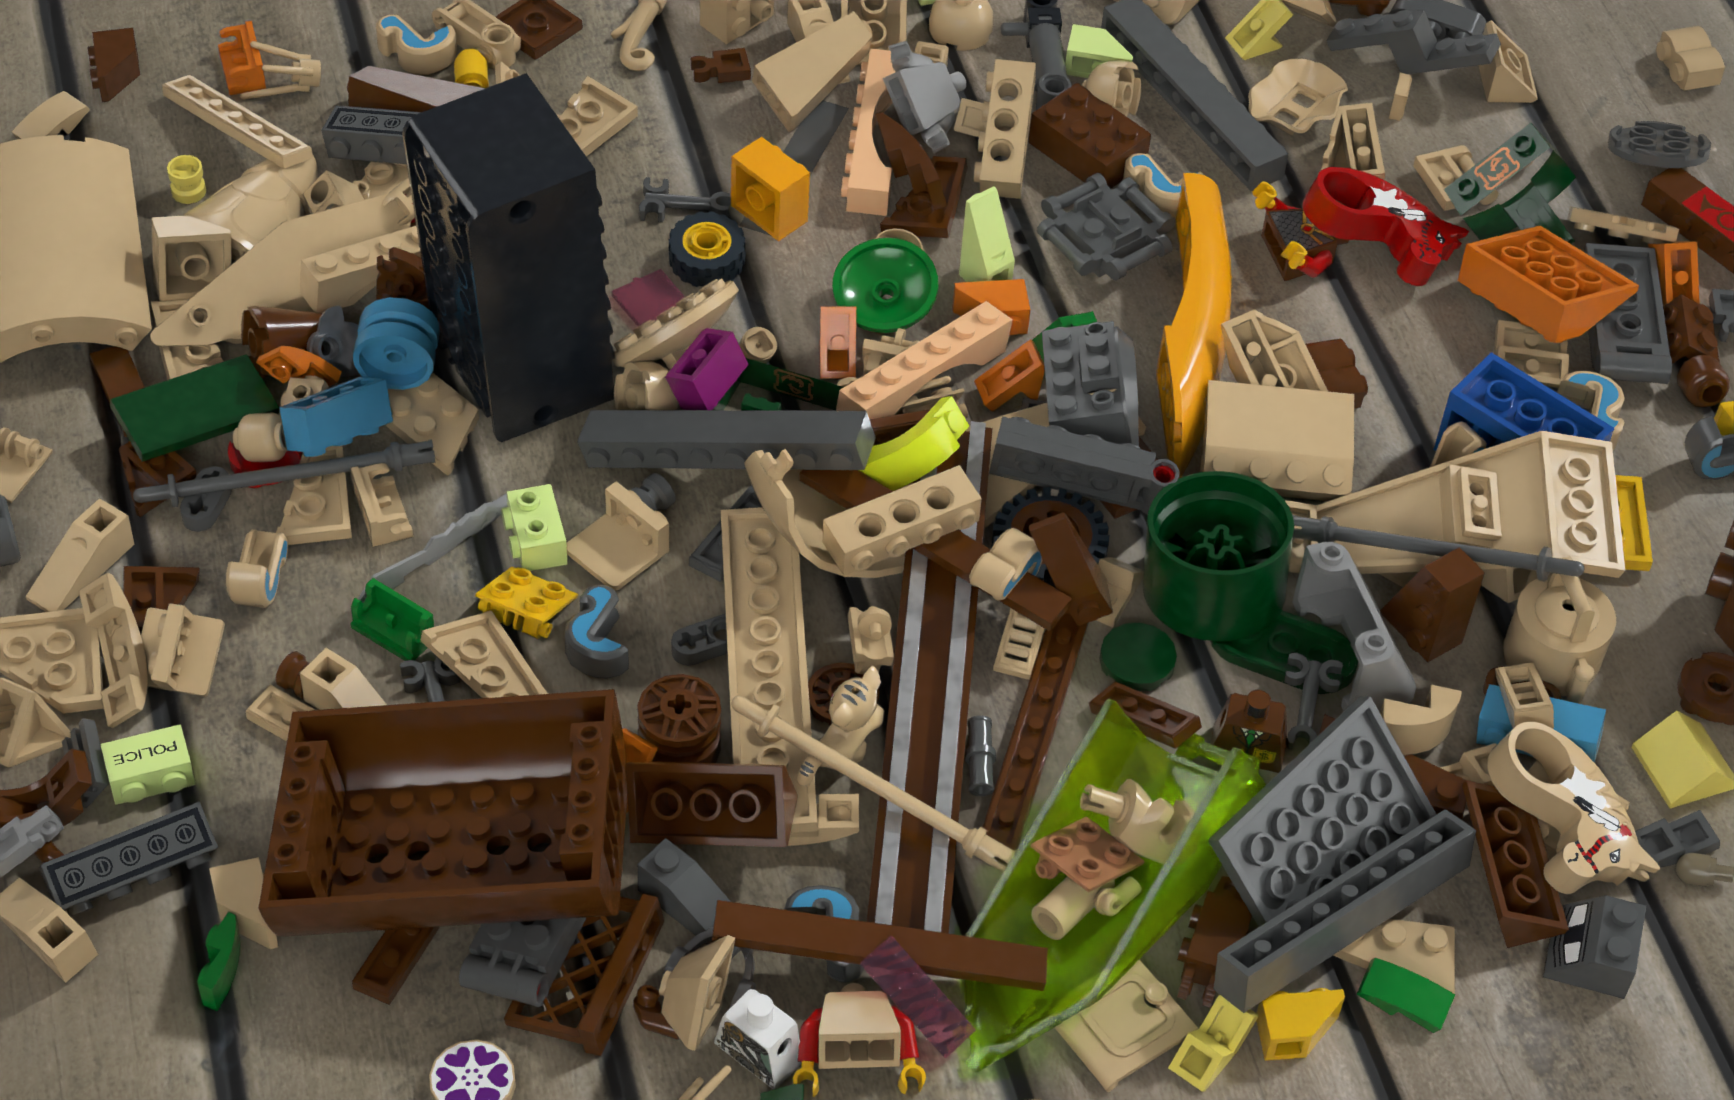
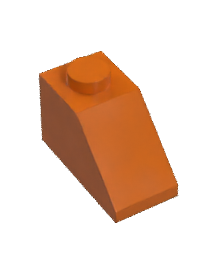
M1679 241L1648 244V248H1655L1663 306L1669 304L1680 294L1700 304L1697 242Z
M1024 279L954 283L952 309L955 314L961 317L987 301L1013 319L1009 335L1028 334L1031 309Z

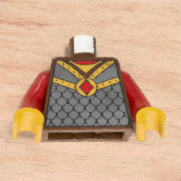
M1263 181L1252 191L1253 195L1257 197L1255 199L1256 207L1258 209L1265 208L1266 210L1261 236L1284 281L1303 275H1308L1312 278L1317 277L1333 264L1337 245L1349 242V240L1330 236L1318 229L1309 221L1303 209L1287 206L1276 197V190L1269 183Z

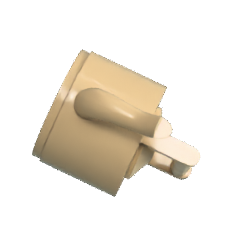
M1563 557V558H1561V559L1572 560L1571 557ZM1531 570L1526 586L1519 595L1504 639L1503 650L1506 665L1534 663L1541 680L1553 684L1559 690L1561 696H1567L1569 702L1580 704L1588 685L1599 673L1616 627L1614 607L1608 597L1588 581L1575 576L1552 573L1543 582L1538 580L1536 571Z

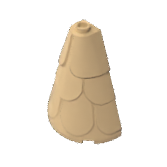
M312 153V159L285 169L273 161L265 159L244 171L240 178L227 184L209 199L183 216L189 215L230 229L231 259L237 261L282 222L311 214V209L303 193L318 179L317 163Z

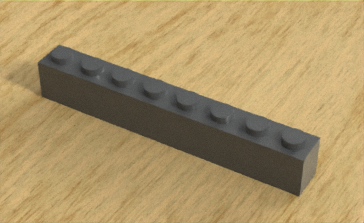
M1121 0L1104 7L1101 29H1106L1133 56L1132 62L1137 65L1139 69L1137 71L1250 191H1253L1263 181L1270 184L1284 178L1288 153L1284 146L1279 144L1267 132L1266 128L1247 111L1246 107L1228 91L1223 83L1217 80L1208 70L1207 66L1193 55L1188 46L1183 44L1171 32V29L1153 13L1148 5L1142 0Z
M590 410L577 443L588 468L746 469L744 462L753 452L763 450L764 453L770 452L773 458L776 459L780 452L786 449L794 461L791 469L865 470L876 437L867 411Z
M1446 809L1219 952L1217 955L1214 990L1241 1012L1245 1013L1468 868L1471 862L1476 830Z

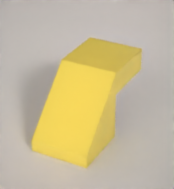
M1219 994L1200 1028L1187 1034L1168 1069L1200 1091H1206L1238 1052L1259 1015L1251 1009L1245 1013L1241 1012Z

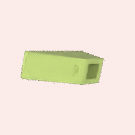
M994 186L981 193H976L966 200L959 275L966 282L1013 280L1015 259L998 191Z

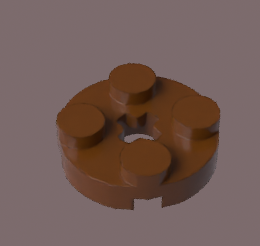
M1719 652L1703 653L1701 658L1694 659L1693 661L1692 658L1684 664L1677 681V690L1681 697L1680 705L1682 709L1689 714H1696L1708 721L1734 725V657ZM1713 683L1721 684V690L1725 692L1712 689Z

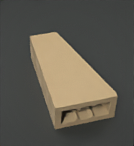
M855 11L754 66L752 82L788 132L794 130L869 53L873 37L872 30L865 20H860Z

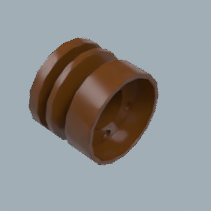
M685 674L667 675L653 681L642 692L637 705L638 736L658 747L652 762L716 763L721 751L720 698L713 687L699 677Z

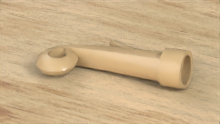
M638 0V6L628 19L611 32L613 39H617L625 34L620 48V59L622 64L629 70L643 71L653 64L654 54L646 48L637 47L656 15L662 12L667 0Z

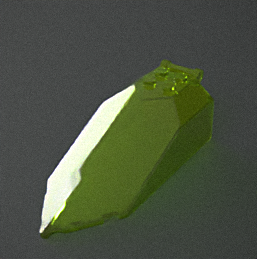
M1106 700L966 934L969 937L1048 948L1047 976L1044 991L965 980V1019L971 1023L965 1025V1036L970 1040V1057L965 1062L973 1072L982 1071L1004 1056L1006 1057L1058 1026L1071 1016L1098 1002L1208 890L1222 866L1208 840L1267 785L1258 773L1260 768L1258 757L1244 753L1236 747L1228 751L1205 742L1203 736L1195 733L1178 747L1175 754L1169 753L1148 740L1116 701ZM1200 756L1218 763L1222 767L1218 772L1192 762V760ZM1127 779H1132L1145 790L1152 802L1161 797L1172 806L1176 799L1185 801L1190 805L1191 809L1194 810V815L1165 865L1139 856L1145 861L1143 865L1114 879L1116 887L1128 876H1131L1142 888V892L1123 907L1119 913L1114 916L1102 915L1094 907L1060 940L1051 939L1039 930L1033 921L1032 909L1062 882L1067 875L1060 872L1053 879L1039 877L1035 867L1039 861L1040 854L1030 847L1031 843L1086 816L1111 835L1108 816L1089 810L1085 811L1080 808L1082 793L1089 795V792L1084 790L1088 784L1117 793L1119 787Z

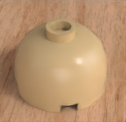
M936 0L932 5L930 13L929 32L931 37L940 45H946V43L957 45L956 50L959 51L977 49L989 41V35L993 30V10L988 0Z
M1122 60L1108 61L1098 65L1090 73L1088 79L1083 82L1082 86L1088 89L1095 97L1111 105L1126 117L1129 113L1136 115L1141 96V78L1134 77L1133 69L1139 70L1137 65L1133 62Z
M634 361L621 366L625 368L624 373L616 375L614 384L616 410H677L679 403L665 378L669 372L668 369L653 361Z

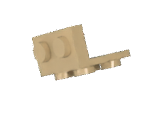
M617 481L605 489L606 514L567 542V555L600 582L610 586L615 591L621 589L669 552V522L666 517L659 511H653L641 501L634 491L627 490Z

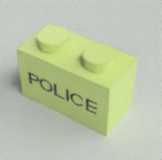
M181 724L100 744L115 805L126 802H138L146 797L166 792H177L183 788L196 785Z

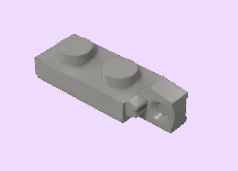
M47 805L32 816L22 820L15 817L0 828V878L24 862L64 829L60 818Z

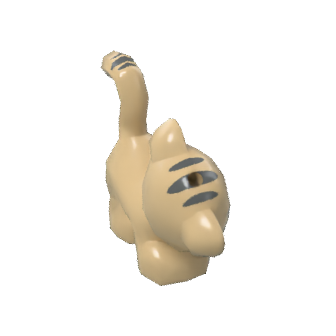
M873 665L865 672L863 678L855 677L847 680L833 693L829 706L832 724L825 735L819 740V742L855 763L862 761L866 754L867 743L864 740L866 736L875 729H878L883 723L884 709L877 704V689L881 681L878 670ZM808 755L799 769L796 780L799 785L807 786L810 785L819 767L833 768Z

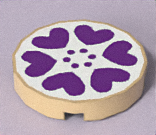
M481 1040L460 1041L446 1048L434 1060L429 1074L430 1091L434 1100H511L516 1088L514 1065L507 1053L495 1044Z

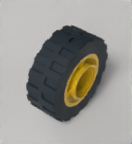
M696 212L694 215L689 214L685 216L670 231L669 264L673 268V273L676 276L678 275L681 281L688 282L695 287H704L713 280L721 278L724 282L733 281L735 276L741 273L742 265L744 266L745 237L742 228L738 227V223L735 220L729 219L724 214H716V212Z

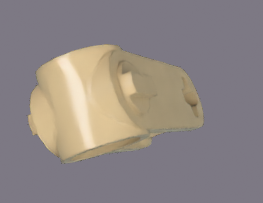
M453 0V3L445 8H437L432 12V19L436 28L440 30L451 25L456 32L457 45L463 49H476L481 52L487 61V67L495 69V65L500 62L510 67L515 63L516 52L521 47V38L510 25L503 23L471 0Z

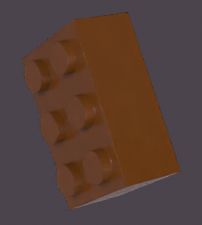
M1078 82L1031 114L1028 143L1084 183L1087 182L1088 177L1100 173L1105 178L1107 186L1111 189L1123 181L1125 162L1130 155L1149 153L1151 133L1111 105L1095 97Z

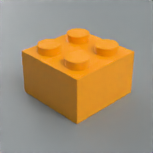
M762 136L731 156V206L770 234L778 242L808 222L810 172L802 164L794 161L783 153L778 146L772 145Z

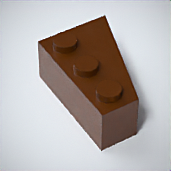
M1459 547L1424 566L1380 611L1387 621L1406 639L1409 647L1413 651L1418 652L1427 662H1430L1463 643L1485 572Z

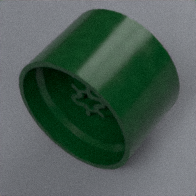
M1209 471L1187 475L1179 478L1176 483H1171L1164 487L1153 499L1147 517L1143 593L1146 603L1153 614L1169 628L1183 635L1208 641L1241 639L1256 634L1268 627L1281 613L1287 593L1294 519L1285 500L1274 489L1257 479L1224 471Z

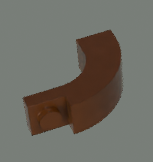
M71 748L51 771L37 782L21 788L0 790V828L15 817L22 820L32 816L45 805L60 818L63 826L76 819L84 811L81 796L92 785L86 753Z

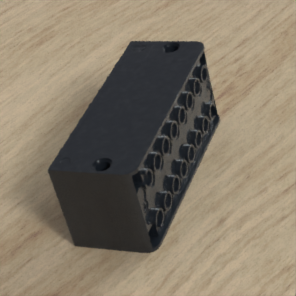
M525 73L411 117L403 127L402 136L428 306L439 322L440 334L437 347L441 350L449 349L451 358L448 361L452 365L455 364L456 371L473 395L479 409H482L487 418L491 416L493 433L496 439L500 442H505L614 400L612 360L615 359V352L610 343V335L613 334V328L608 318V310H611V303L605 288L609 284V279L603 265V260L607 258V254L601 241V234L604 233L605 229L599 215L602 198L597 189L596 171L531 78Z

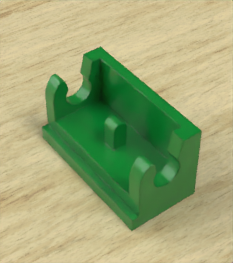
M372 578L365 587V601L362 603L357 598L353 599L351 605L353 621L350 623L351 628L402 660L415 661L428 648L421 642L422 630L434 627L433 614Z

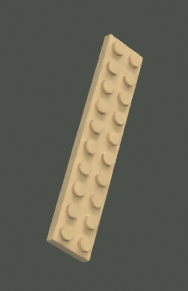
M763 507L721 510L733 764L785 765L798 794L791 833L818 831L815 776L810 785L807 786L799 785L796 780L799 769L809 754L770 731L763 738L757 736L760 725L736 712L731 705L733 698L736 696L744 697L768 712L776 704L780 707L778 718L812 737L799 552L782 536L767 516Z

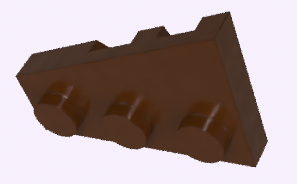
M933 156L931 161L940 179L947 206L934 210L928 190L914 194L912 189L906 197H901L895 204L896 210L891 217H885L880 223L881 232L896 228L912 232L917 237L949 238L968 169L967 158Z

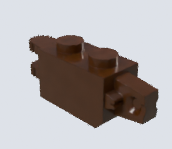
M1222 876L1214 892H1207L1203 906L1195 904L1188 926L1195 929L1192 939L1184 937L1177 959L1184 962L1181 975L1182 982L1177 997L1186 1000L1191 994L1194 983L1206 986L1202 997V1005L1209 1008L1212 1007L1217 993L1214 990L1217 955L1248 934L1252 918L1230 877Z

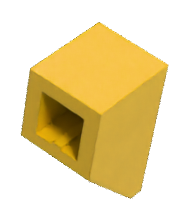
M1316 988L1309 992L1300 993L1277 991L1260 1002L1256 1012L1259 1015L1256 1023L1264 1060L1306 1058L1338 1019L1345 999L1344 990Z

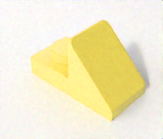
M1260 0L1225 39L1244 60L1278 50L1283 46L1274 35L1293 14L1281 0Z

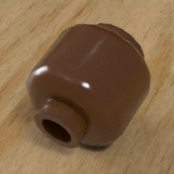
M1699 355L1687 360L1680 367L1677 374V384L1691 404L1696 407L1706 408L1714 406L1723 400L1730 389V378L1717 359L1710 355Z

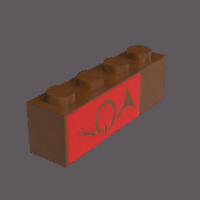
M1668 168L1649 180L1641 205L1667 225L1678 228V233L1690 242H1697L1698 248L1734 274V206L1683 168Z

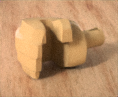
M1127 779L1119 787L1117 793L1095 787L1091 784L1084 788L1085 792H1089V795L1082 793L1080 808L1085 811L1089 810L1108 816L1111 835L1137 855L1170 866L1180 861L1192 850L1199 825L1194 810L1191 809L1187 802L1176 799L1172 806L1161 797L1152 802L1145 790L1132 779Z

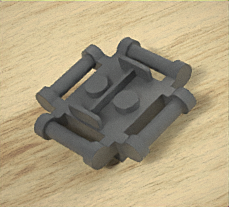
M1096 173L1088 177L1087 182L1057 197L1050 196L1041 202L1042 210L1048 218L1039 224L1037 233L1044 240H1050L1074 263L1073 268L1081 276L1094 272L1098 277L1107 274L1111 279L1117 281L1126 276L1128 270L1157 255L1163 257L1173 250L1172 243L1165 234L1173 229L1176 219L1169 212L1161 211L1139 190V185L1130 177L1125 178L1117 188L1112 190L1107 186L1105 178L1100 173ZM1130 199L1153 222L1148 224L1125 201ZM1074 204L1073 210L1067 213L1063 210L1064 208Z

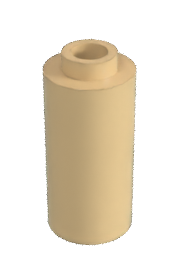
M1067 876L1032 909L1034 923L1049 938L1054 940L1062 939L1095 907L1094 898L1097 892L1103 888H1114L1115 880L1088 893Z

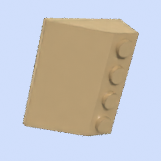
M1208 380L1200 472L1224 471L1249 476L1268 485L1281 497L1330 501L1351 494L1354 466V394Z

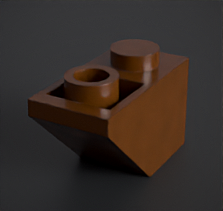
M133 28L92 32L94 46H88L90 66H96V68L90 69L93 89H100L102 102L110 101L140 76Z

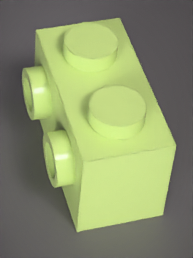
M551 484L507 491V507L501 508L505 530L512 529L513 536H509L512 558H519L521 567L529 571L567 565L566 537Z

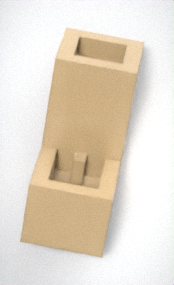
M1431 685L1424 707L1384 698L1380 714L1403 755L1417 754L1430 750L1447 737L1461 699L1462 691Z

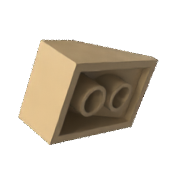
M841 0V18L855 11L860 20H865L869 24L873 33L870 49L890 51L888 46L906 41L907 0ZM869 53L857 65H861L862 61L868 62Z

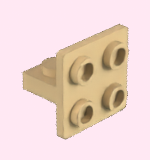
M169 603L168 610L148 608L141 633L147 663V687L203 697L208 696L225 623L221 619L193 615L183 605Z

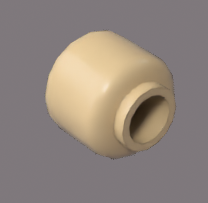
M247 414L241 419L238 427L233 432L234 446L247 461H277L288 451L282 419L279 414Z

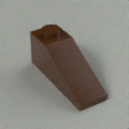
M1065 512L1029 525L1030 533L1056 589L1072 598L1071 607L1068 611L1076 624L1079 626L1112 614L1113 609L1107 579Z

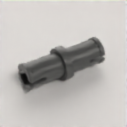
M978 715L967 720L969 747L965 750V761L969 764L970 794L988 796L994 792L993 764L996 762V750L992 747L991 718Z

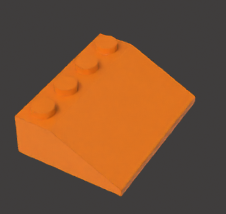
M1542 226L1466 244L1458 281L1470 288L1473 294L1484 297L1493 303L1497 309L1506 311L1517 318L1520 324L1531 327L1542 334L1545 340L1553 343H1561L1564 340L1581 336L1638 292L1639 288L1638 284Z

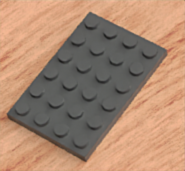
M1362 696L1355 700L1208 841L1256 924L1260 927L1437 814L1371 696Z

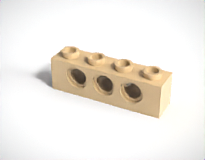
M995 59L994 72H987L986 92H991L990 102L984 101L982 109V122H987L986 132H979L978 152H983L982 162L976 161L974 169V182H980V193L994 186L998 191L999 197L1021 199L1036 81V63ZM1005 96H1012L1015 98L1012 101L1002 100V98ZM1001 126L1011 127L1008 131L998 130ZM997 156H1005L1008 158L1007 160L1001 162L994 160V158Z
M958 465L823 519L822 542L843 576L854 571H864L881 560L889 557H898L918 545L933 543L943 535L958 529L964 530L971 527L975 522L979 521L982 498L961 466Z

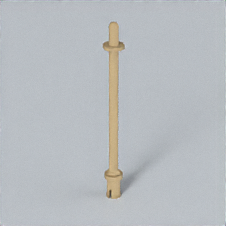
M736 696L731 702L732 708L760 725L757 736L763 738L769 731L960 842L962 848L966 851L964 855L972 859L973 856H976L1001 871L1002 874H1006L1018 852L986 835V829L982 827L979 829L966 828L777 717L780 710L778 705L774 704L768 712L744 697Z

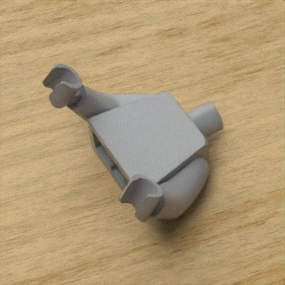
M907 41L890 45L888 48L891 51V63L895 73L883 78L902 126L911 135L921 132V137L932 148L934 154L950 145L946 134L954 122V110L960 107L961 100L958 92L966 88V79L959 71L949 74L943 62L933 63L931 58L911 52Z

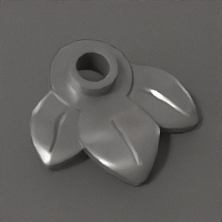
M341 306L328 308L319 318L317 331L308 339L307 351L321 357L342 371L341 377L359 374L353 361L355 341L358 337V324L344 322ZM321 345H323L324 347L323 353L321 351Z

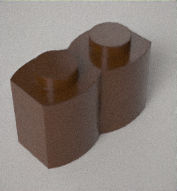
M1342 339L1305 344L1328 392L1354 394V409L1361 408L1363 398L1368 392V384L1365 376L1360 375L1355 367L1356 361L1353 350L1348 348Z

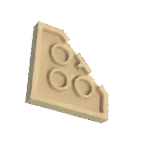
M82 608L0 617V673L17 684L37 692L46 703L63 714L104 709L100 693L103 691L101 644L98 630L96 627L85 623Z

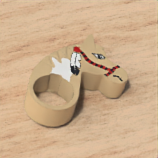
M1524 722L1514 727L1491 750L1488 756V772L1500 794L1512 804L1552 825L1560 832V839L1556 847L1557 854L1544 866V877L1556 891L1572 894L1584 885L1596 880L1608 883L1613 882L1616 886L1627 877L1645 882L1649 879L1646 871L1656 873L1660 870L1658 863L1639 845L1631 820L1605 775L1590 757L1569 738L1547 725L1538 722ZM1516 749L1527 752L1540 762L1549 777L1550 784L1536 779L1525 770L1517 757Z

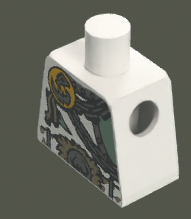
M750 989L723 1015L714 1044L773 1090L777 1089L801 1065V1062L797 1061L800 1044L797 1024L790 1016L775 1006L767 995Z

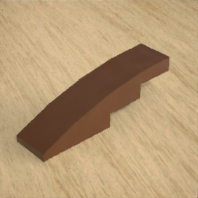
M883 112L876 113L895 178L908 175L914 194L928 190L934 210L946 207L947 203L940 179L931 159L922 146L902 125Z

